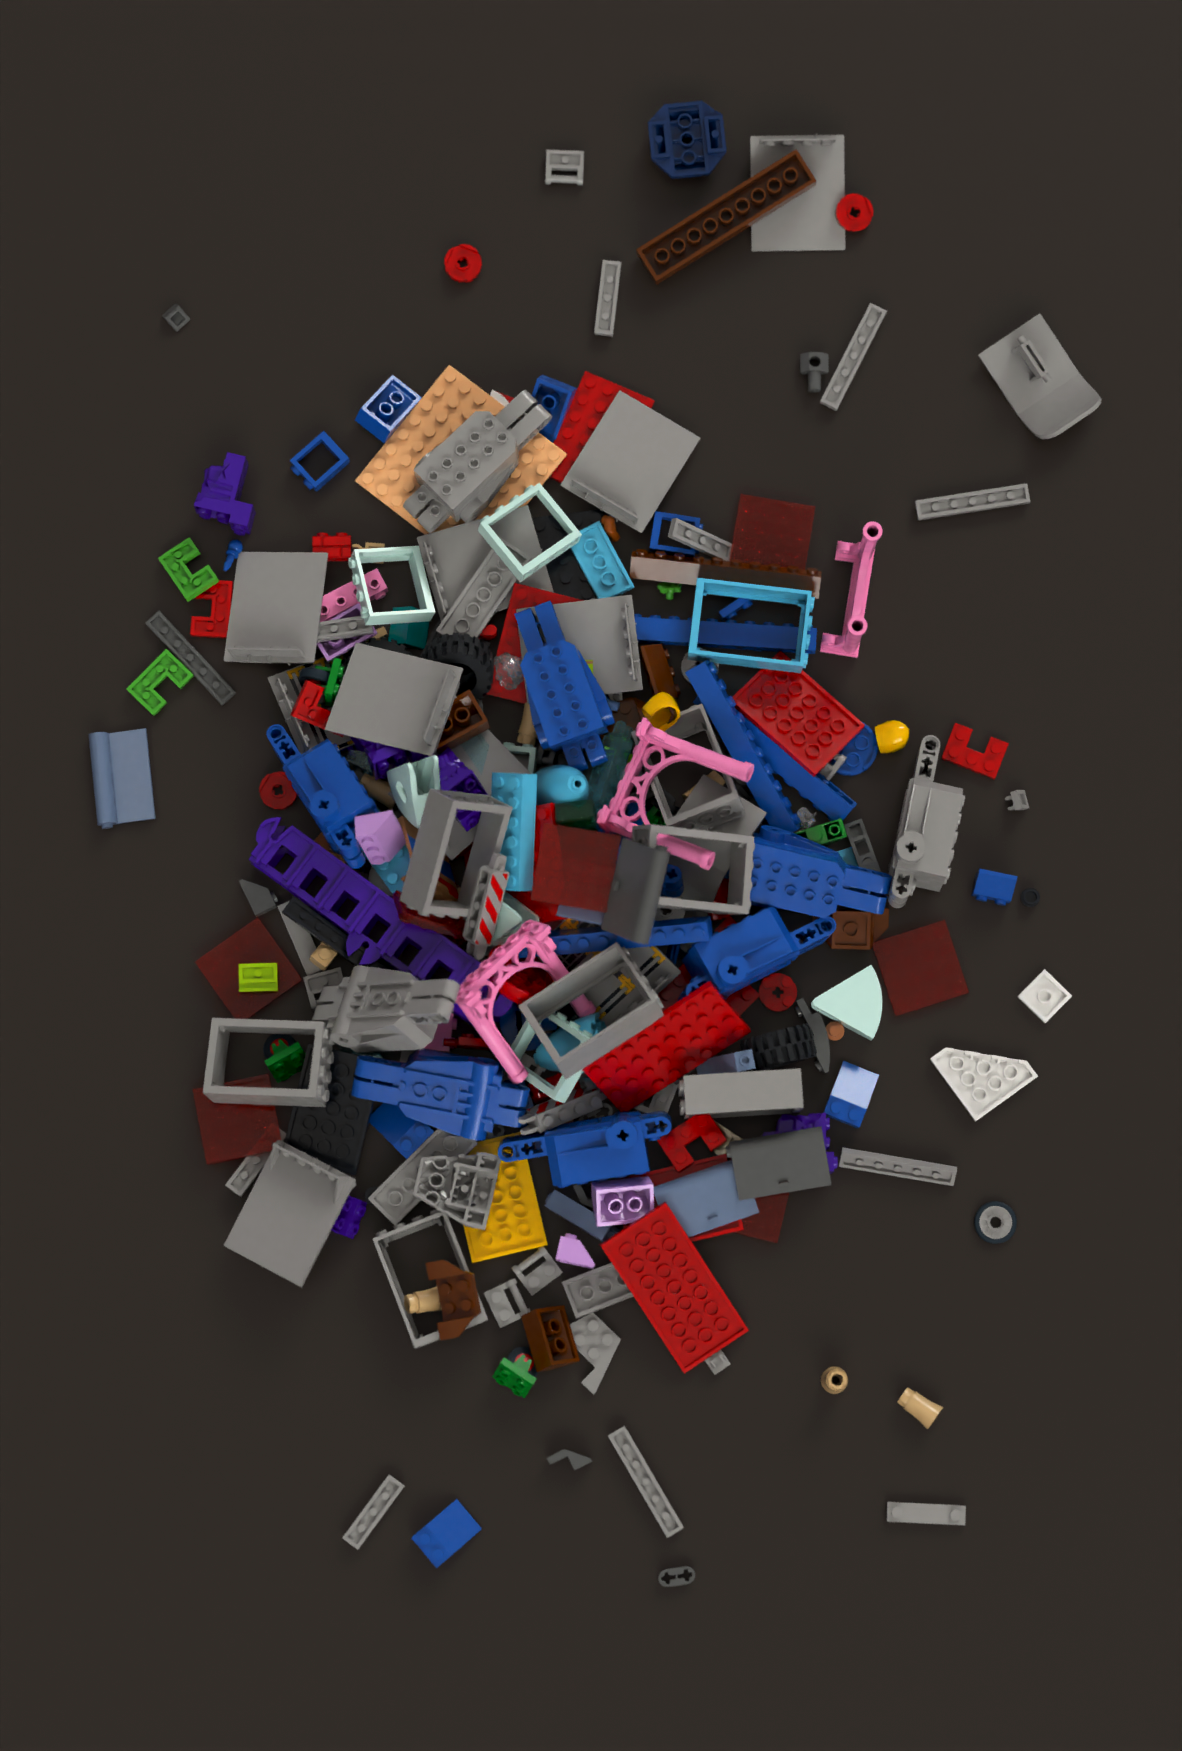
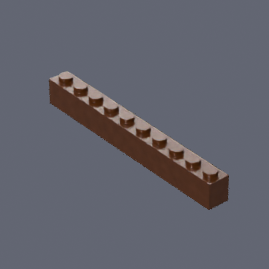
M637 549L632 551L629 577L696 585L697 578L807 590L812 591L811 597L819 599L822 571H818L816 568L799 569L797 566L780 567L778 564L761 565L760 562L742 563L741 560L736 559L723 561L722 558L718 557L705 559L700 555L687 557L681 553L668 555L663 551L650 553L644 549Z

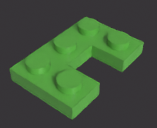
M190 537L158 557L160 563L187 602L220 582L209 565L193 575L185 564L199 556L200 552Z
M165 649L126 690L155 716L167 702L154 689L166 677L182 689L194 675L173 654Z

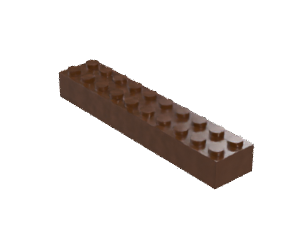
M796 149L636 249V253L657 285L816 185V179Z

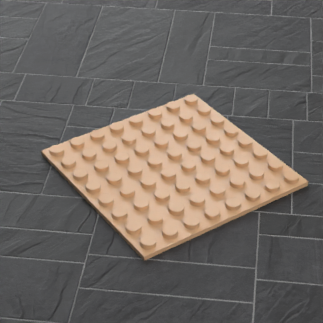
M448 365L357 477L355 482L424 535L430 534L419 524L418 518L415 519L403 507L404 502L421 487L413 471L416 464L427 453L443 443L475 411H489L495 417L505 406L451 365ZM538 433L519 451L518 466L490 504L475 520L481 519L486 515H493L499 506L509 504V501L514 496L522 495L524 490L530 485L535 486L540 483L543 486L567 456V453L542 434ZM529 499L527 502H525L519 507L527 505L531 501V499ZM450 516L433 532L464 524L465 522L462 519L456 522Z

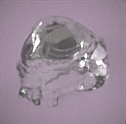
M509 653L495 656L493 663L496 670L495 678L500 680L499 684L507 690H513L523 682L524 675L520 666L522 659Z

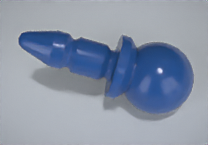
M232 540L228 544L227 558L223 568L225 572L243 550V545L239 540Z

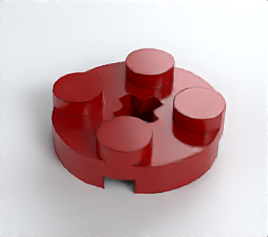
M851 193L844 196L838 202L835 217L838 224L845 231H861L869 225L873 217V206L866 197L857 193ZM851 208L858 209L857 218L850 216Z
M460 244L454 248L452 247L447 252L444 265L446 273L451 279L457 282L469 283L479 275L482 268V260L476 248L468 244ZM466 259L468 266L460 267L458 261Z
M277 771L270 773L260 783V797L263 803L271 809L285 810L297 798V793L291 784L292 782L288 780L285 772ZM282 786L283 794L275 795L273 789Z
M771 974L763 979L759 986V1000L770 1011L783 1012L790 1008L796 1000V985L791 977L785 974ZM776 987H779L781 991L783 990L780 998H776V995L772 994Z

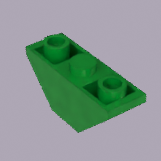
M842 818L795 832V834L823 846L833 844L847 837Z

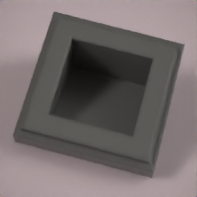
M174 304L162 315L176 332L190 320L177 304Z

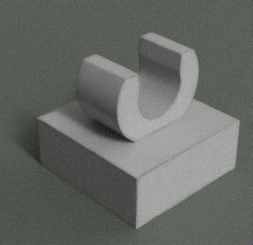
M1025 790L1010 792L1011 796L1005 798V800L1013 801V806L1008 807V810L1029 809Z
M719 1350L705 1360L714 1375L730 1365L722 1350Z

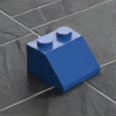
M979 869L975 876L972 896H975L978 901L987 902V899L994 900L995 904L1005 906L1006 903H1010L1012 900L1018 876Z

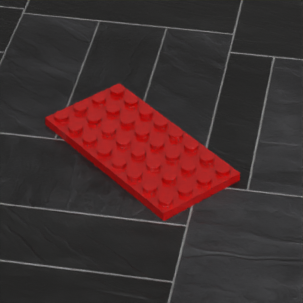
M710 981L662 1011L664 1015L653 1024L582 1069L620 1112L630 1111L751 1032L746 1022Z
M666 1202L660 1204L600 1244L684 1374L749 1331Z

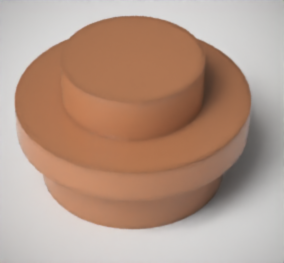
M833 1021L826 1026L828 1039L837 1041L843 1037L844 1027L841 1023Z

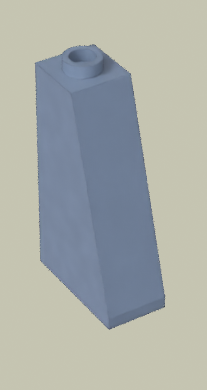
M750 1049L711 1057L696 1067L697 1075L741 1072L755 1069L756 1067L753 1052Z
M554 1190L546 1198L545 1207L601 1242H605L621 1231L614 1225L597 1227L594 1212L557 1190Z

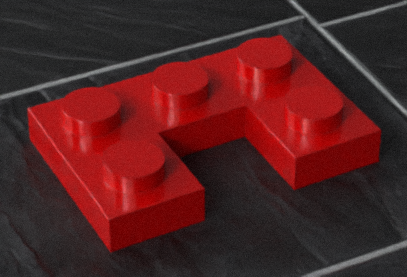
M219 580L220 582L194 598L212 600L211 617L192 616L191 636L227 638L233 581Z
M305 680L290 715L325 730L331 711L317 705L325 688ZM334 733V734H336V735H338V736H341V737L344 736V735H342V734Z
M955 723L941 759L995 780L1009 743L990 737L983 754L967 747L973 729Z
M696 1114L671 1130L667 1135L662 1136L657 1142L677 1172L680 1173L695 1163L685 1148L686 1145L701 1137L712 1152L727 1142V1139L710 1114Z

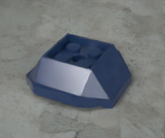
M703 101L664 104L648 121L651 160L671 179L708 176L726 154L723 115ZM689 138L692 142L684 144L682 139Z

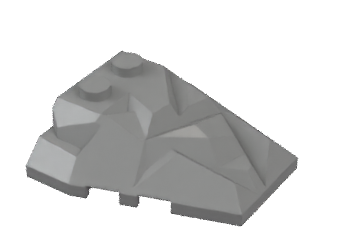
M478 1152L476 1155L458 1154V1156L447 1157L446 1155L422 1157L413 1196L466 1227L485 1231L501 1159L498 1155Z

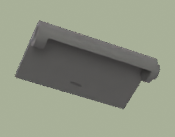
M627 838L622 839L601 929L636 943L649 944L671 853L667 851L668 847L656 845L653 848Z
M821 1126L731 1141L729 1146H726L727 1157H732L739 1201L832 1185Z

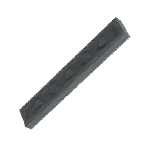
M159 610L145 622L153 633L222 706L236 694L229 684Z

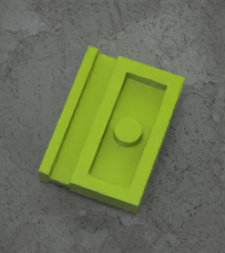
M278 963L239 964V992L278 991Z

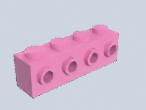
M376 568L364 574L370 601L385 597L388 588L378 569ZM352 581L323 596L320 622L329 621L354 605L360 604L356 598V585Z

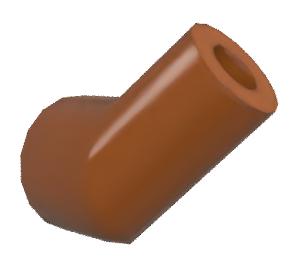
M604 515L601 518V523L604 525V529L610 539L616 542L619 540L620 535L616 530L615 519L612 516Z

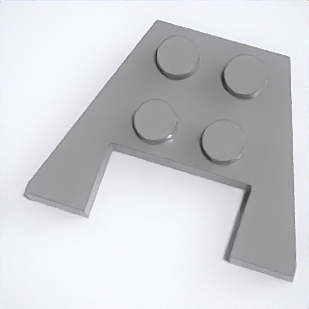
M590 1313L571 1323L570 1328L577 1350L595 1367L581 1382L594 1395L621 1339L594 1313Z

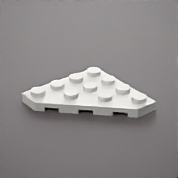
M947 1047L930 1058L975 1122L1038 1077L1026 1060Z

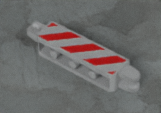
M493 853L489 866L483 865L479 869L462 935L468 941L467 954L473 955L477 960L483 959L487 946L492 945L510 872L505 870L507 856L503 854Z
M580 1087L571 1091L565 1103L550 1099L526 1110L527 1114L518 1118L520 1124H529L520 1129L521 1134L542 1133L603 1107L602 1101L607 1099V1097L599 1088L584 1092Z

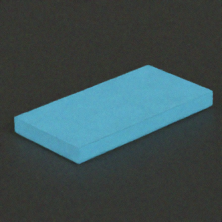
M600 521L580 530L582 534L580 541L570 549L597 599L616 597L633 589L634 585Z

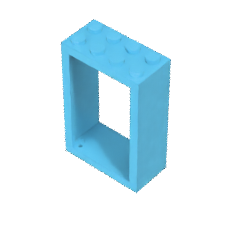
M697 578L687 660L704 662L709 659L710 662L801 673L802 669L806 668L808 662V653H805V649L808 650L811 636L807 634V631H810L813 616H809V612L813 611L815 597H811L812 591ZM707 594L794 604L801 607L795 659L786 661L702 651L700 648H697L703 596Z

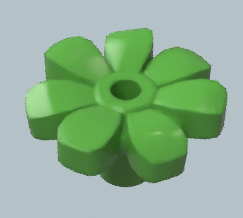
M670 582L657 584L660 593H666V599L668 600L673 599L674 592H681L682 584Z

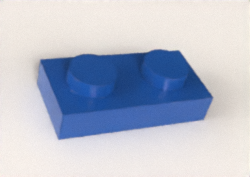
M739 598L719 611L718 616L722 622L725 619L731 620L737 616V611L740 609L746 610L752 606V601L754 600Z

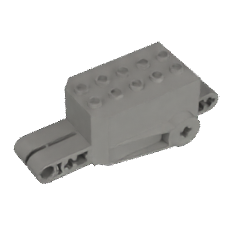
M527 390L519 393L495 417L489 411H475L443 443L427 453L416 464L413 471L421 487L404 502L403 507L415 519L418 518L417 521L428 533L435 531L450 516L456 522L460 519L466 524L474 521L490 504L518 466L519 451L551 421L553 416L541 404H538V401Z
M928 735L923 738L917 752L912 779L909 780L908 789L905 791L893 855L888 865L889 875L892 876L888 902L894 908L903 907L909 895H913L915 887L940 892L942 885L947 883L951 868H948V866H950L954 856L952 848H954L958 836L956 830L962 816L959 812H961L964 805L965 795H963V788L933 782L940 750V741L934 735ZM926 768V773L922 774L923 769ZM899 887L903 888L900 894L898 891Z
M358 965L353 967L350 977H343L342 983L339 986H326L322 988L311 1021L325 1022L327 1024L326 1028L331 1032L330 1039L336 1044L350 1047L356 1053L420 1050L433 1041L438 1024L449 1022L460 985L450 979L419 981L408 972Z

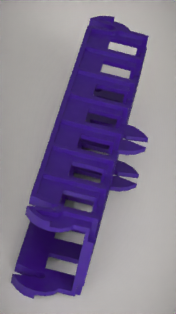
M272 817L260 824L256 832L258 845L252 851L249 858L251 864L348 935L346 940L348 957L361 946H369L365 950L359 965H368L381 959L396 971L411 973L419 981L430 980L439 966L451 973L448 979L457 982L459 985L466 980L470 973H473L480 967V962L292 825L285 831L286 826H279L282 817ZM287 853L295 860L282 875L274 868ZM319 876L326 883L314 898L305 890L314 878ZM349 898L357 906L345 921L336 913L346 899ZM379 920L388 929L376 944L367 935ZM410 943L420 951L411 964L406 966L398 960V957ZM485 985L479 990L482 993L481 999L487 998L489 990L488 986ZM499 995L498 999L494 1001V1022L499 1023L500 1016L505 1015L513 1004V1001L505 998L503 995ZM454 1003L452 1012L474 1027L459 1005Z

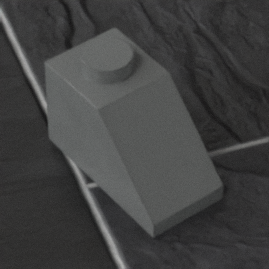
M243 879L239 880L256 917L277 908L275 903L278 902L274 891L270 892L268 888Z

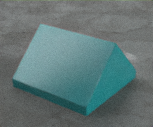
M412 606L393 607V611L420 610ZM430 621L391 624L388 641L391 642V639L397 640V645L399 646L403 644L406 648L423 650L427 643Z

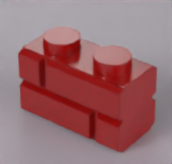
M339 532L336 533V536H328V533H317V536L312 537L313 552H327L328 561H348L351 557L352 540L351 536H347V533Z

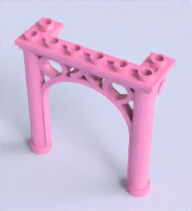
M868 522L864 526L861 542L856 544L843 541L837 542L835 560L853 563L842 636L823 633L820 652L858 658L860 640L867 630V622L864 619L875 546L882 535V527L877 522Z
M643 717L636 727V736L640 739V742L633 749L631 762H628L625 767V775L619 781L617 793L610 800L609 807L604 805L599 810L596 817L597 824L605 833L615 832L632 839V827L639 826L632 822L642 818L645 825H650L645 810L648 788L656 775L673 763L680 761L694 762L745 782L751 779L754 764L747 761H738L671 736L653 727L649 720ZM664 749L678 755L666 758ZM653 752H660L661 762L654 766L648 765L650 755ZM644 764L646 769H648L650 772L648 773L646 771L644 775L639 776V773ZM634 785L637 788L636 794L639 796V799L637 797L630 796V793ZM632 802L638 803L639 811L633 816H626L627 806ZM657 835V845L668 847L667 851L671 852L670 854L698 864L700 868L709 870L713 865L715 852L671 835Z
M534 920L524 922L516 933L510 935L502 946L496 948L488 959L481 962L478 969L466 977V980L460 985L455 1002L505 1069L512 1084H519L524 1081L528 1076V1071L495 1026L493 1004L499 989L511 975L528 967L542 968L550 975L554 982L569 973L554 952L556 944L548 936L551 933V927ZM527 947L528 956L526 960L519 962V952ZM536 953L543 963L534 961ZM510 958H511L512 963L515 964V965L508 964V965L504 966V964H505ZM495 973L492 979L494 983L487 981ZM487 985L489 990L487 998L481 999L480 995L482 993L479 990ZM584 994L569 1003L579 1018L593 1014L596 1011L595 1005Z

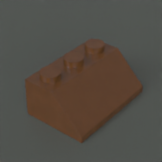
M662 644L640 646L639 654L652 695L666 692L675 701H678V695H681L678 684L674 685L672 677H675L673 667L669 666L667 659H670L667 648L663 649Z
M470 689L454 699L436 750L438 754H441L448 747L452 750L490 729L489 722Z
M564 1305L534 1309L521 1316L537 1372L556 1369L580 1361Z

